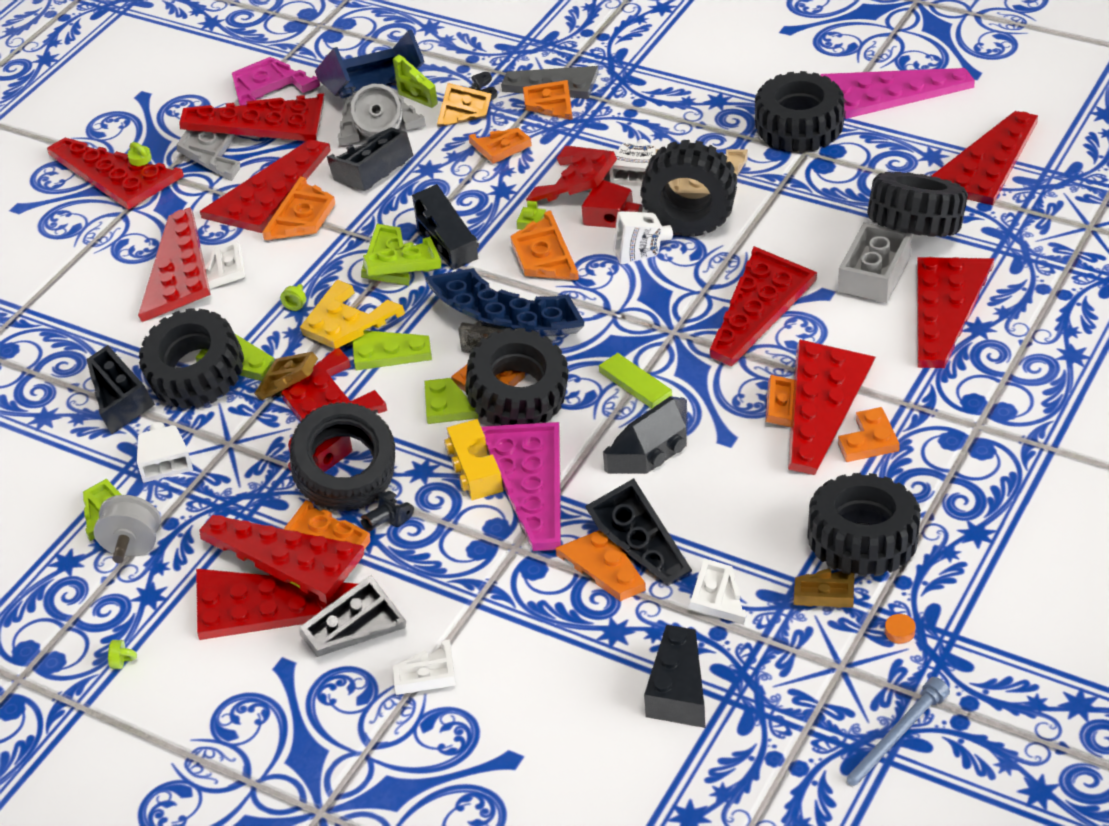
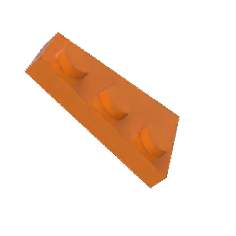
M307 499L284 528L285 530L363 545L364 550L370 543L369 532L346 520L338 521L332 517L331 512L325 509L320 511L314 508L313 503Z
M599 530L556 547V556L563 561L565 559L574 564V568L581 574L585 572L595 579V584L619 601L646 591V583L623 550Z

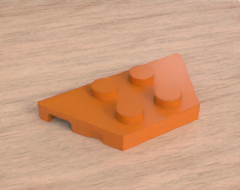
M300 177L263 230L264 240L317 233L335 206L334 196L322 191L317 185L310 186L307 184L306 178Z
M551 210L545 212L544 218L539 222L532 221L523 230H519L510 236L512 247L524 276L566 280L579 279L577 268Z

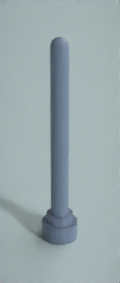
M931 677L923 685L922 697L847 776L849 785H857L931 705L941 704L949 696L950 689L943 680Z

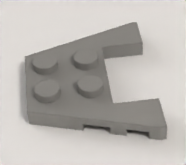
M395 92L401 103L402 121L405 129L409 130L426 126L424 116L422 114L418 115L415 108L404 103V99ZM355 94L345 98L343 118L340 121V133H338L340 146L359 141V135L351 115V101Z
M186 130L177 143V151L230 181L234 179L240 170V161L222 157L236 135ZM241 135V136H245V137H249V138H253V139H257V140H259V139L261 138V137H257V136Z

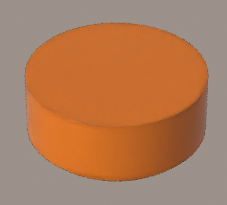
M894 614L885 622V635L894 643H907L915 636V622L908 615Z

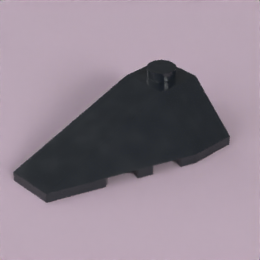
M634 478L585 506L600 532L667 586L692 572L691 567Z

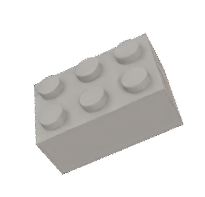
M863 222L839 267L838 292L887 303L911 257L912 233H903L898 230L888 229V227Z

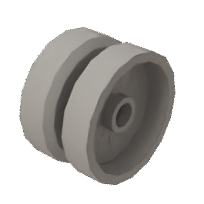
M370 84L357 91L351 101V115L356 129L363 137H371L390 127L400 128L403 115L398 95L391 88L383 84Z

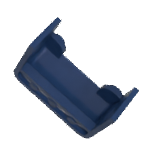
M408 30L393 48L342 60L338 47H335L317 67L315 74L317 79L334 96H340L341 99H344L370 84L388 85L396 83L393 58L397 55H401L417 70L425 61L413 31Z

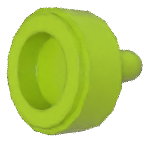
M137 142L130 143V150L127 153L130 164L143 166L151 161L152 156L148 147L142 146Z
M302 284L288 286L282 292L280 299L287 309L298 311L306 303V295L303 292Z
M112 640L110 642L108 665L111 669H122L124 661H133L137 658V653L134 650L125 648L124 640Z

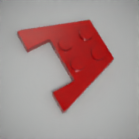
M565 146L556 159L560 166L569 165L567 169L561 173V177L556 184L534 187L526 201L537 202L547 198L548 202L556 200L561 193L568 192L569 195H573L598 187L617 160L614 151Z
M340 348L334 349L314 365L313 371L308 377L281 392L284 402L300 422L307 414L316 410V408L337 402L362 405L365 408L371 409V411L377 410L378 413L387 411L386 402L375 390L350 401L331 378V376L351 367L350 360Z

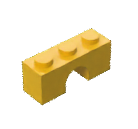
M478 419L446 427L448 439H444L445 448L448 455L453 454L454 456L451 457L455 473H461L459 481L462 490H468L472 501L503 492L501 472L493 454L489 456L487 454L485 435Z

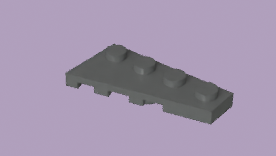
M598 66L507 71L501 88L502 92L524 94L523 87L568 80L570 98L589 99L599 70Z

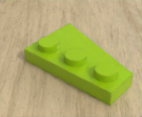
M376 224L367 254L387 248L394 250L403 249L400 227ZM364 265L361 269V278L409 286V273H392L375 277L367 275Z
M431 237L423 238V243L414 245L412 242L403 244V249L394 250L387 248L363 255V265L368 276L380 277L392 273L407 274L412 271L429 272L433 269H441V258Z
M364 330L363 336L353 340L356 371L432 360L430 338L428 335Z
M235 334L244 354L243 369L239 376L262 381L274 363V357ZM201 349L195 357L196 362L202 359L209 349Z

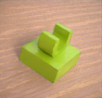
M527 201V207L522 208L516 221L517 229L523 230L530 222L534 221L537 223L542 220L546 209H539L537 202Z

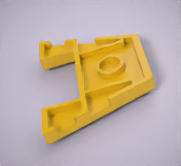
M336 280L302 323L300 329L302 335L337 349L363 336L364 330L372 326L379 328L386 324L385 320L389 317L396 315L399 318L405 314L403 305L388 299L369 314L343 304L355 292L352 285Z

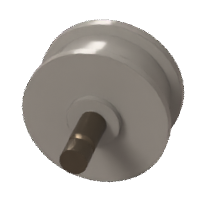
M132 495L112 496L106 499L100 507L99 519L94 527V537L104 549L113 553L112 560L115 563H122L125 556H142L153 549L161 517L158 510L142 498Z

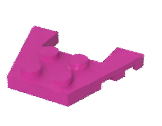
M272 57L232 72L240 105H246V101L256 100L255 98H261L265 94L274 90H280L291 83L302 93L320 86V81L316 76L310 78L306 76V72L302 70L294 71L290 65Z

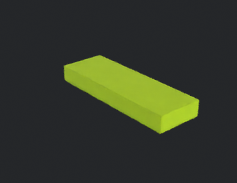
M619 353L598 365L601 374L651 409L672 396V389Z

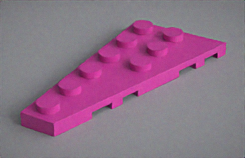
M966 68L820 74L822 77L824 75L829 77L831 82L837 83L843 91L845 119L971 89L975 85L974 78Z
M559 422L481 427L485 435L487 451L489 455L493 454L501 472L504 489L532 550H556V547L561 546Z

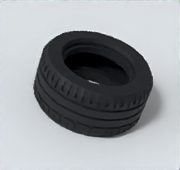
M337 402L316 408V410L307 414L301 420V423L297 425L292 435L290 446V468L294 483L309 501L314 502L317 506L320 505L322 508L326 507L328 510L351 511V509L357 510V508H363L364 505H370L375 499L379 498V494L384 493L388 488L394 473L395 441L388 424L377 413L362 405ZM342 436L361 441L369 448L373 459L370 465L360 474L351 477H334L324 473L315 464L312 456L316 448L325 440Z

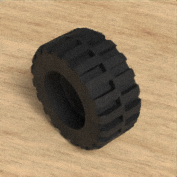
M792 71L787 72L785 75L779 74L774 79L770 78L755 95V128L757 133L768 145L772 144L778 150L785 149L786 152L799 151V153H804L806 150L816 151L819 147L822 146L824 148L831 142H834L843 130L844 94L837 83L831 82V79L825 75L822 77L819 73L813 72L811 74L807 73V71H800V73Z
M681 140L680 144L674 141L667 145V149L664 146L657 150L656 155H652L648 162L640 190L641 203L643 208L648 210L647 213H654L661 226L670 225L673 234L678 232L682 233V236H689L690 234L700 236L704 234V231L710 233L716 230L717 226H722L732 212L737 190L735 168L730 161L727 162L728 157L723 152H716L717 148L712 145L708 147L703 145V142L697 140L696 143H690V140ZM678 178L694 179L702 183L709 190L710 194L697 199L686 198L674 192L668 183Z
M910 172L879 173L872 182L867 214L872 222L882 227H888L891 230L930 237L952 236L957 234L962 228L968 194L965 188L959 184L934 176Z
M190 308L186 309V312L172 313L173 316L169 318L164 317L159 320L160 324L154 325L149 330L150 335L145 336L142 342L143 347L139 350L140 369L157 397L162 402H167L170 406L178 407L180 405L181 408L191 409V406L196 408L203 407L207 402L212 404L218 400L217 397L220 395L225 396L230 391L229 387L231 385L234 386L238 381L237 375L242 373V363L244 361L242 347L230 324L220 314L200 308L198 311ZM209 349L198 362L187 367L175 368L178 361L186 354L195 350Z
M506 328L502 329L501 333L495 331L489 334L487 339L485 337L482 338L476 347L471 350L467 363L465 391L469 404L475 408V412L483 418L485 416L487 418L486 421L493 425L495 423L500 425H518L548 422L552 419V415H556L561 409V404L564 403L569 369L567 368L566 357L562 355V350L556 344L553 346V341L547 336L543 338L539 332L533 330L527 332L525 328H517V330ZM510 370L521 371L533 376L538 382L526 387H514L501 382L495 376Z
M853 473L852 476L840 475L836 480L830 479L823 486H820L810 500L807 535L809 546L822 562L826 561L828 567L834 570L838 568L844 574L856 573L858 576L867 577V574L880 576L886 571L891 573L896 571L899 565L904 566L917 550L921 519L919 503L910 490L906 491L907 489L899 482L894 483L891 478L886 476L881 478L877 477V474L869 473V475H861V473Z

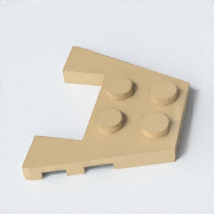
M726 149L727 162L730 161L733 164L736 175L739 174L748 159V149ZM678 178L668 183L674 192L686 198L697 199L710 194L709 190L702 183L694 179Z

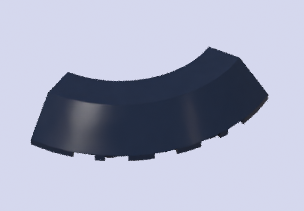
M474 268L425 277L430 289L447 305L485 326L500 331L506 328L511 330L525 328L527 332L532 330L539 332L540 336H561L576 334L584 327V320L569 294L536 296L535 300L520 298V294L502 289L497 292L489 287V283Z

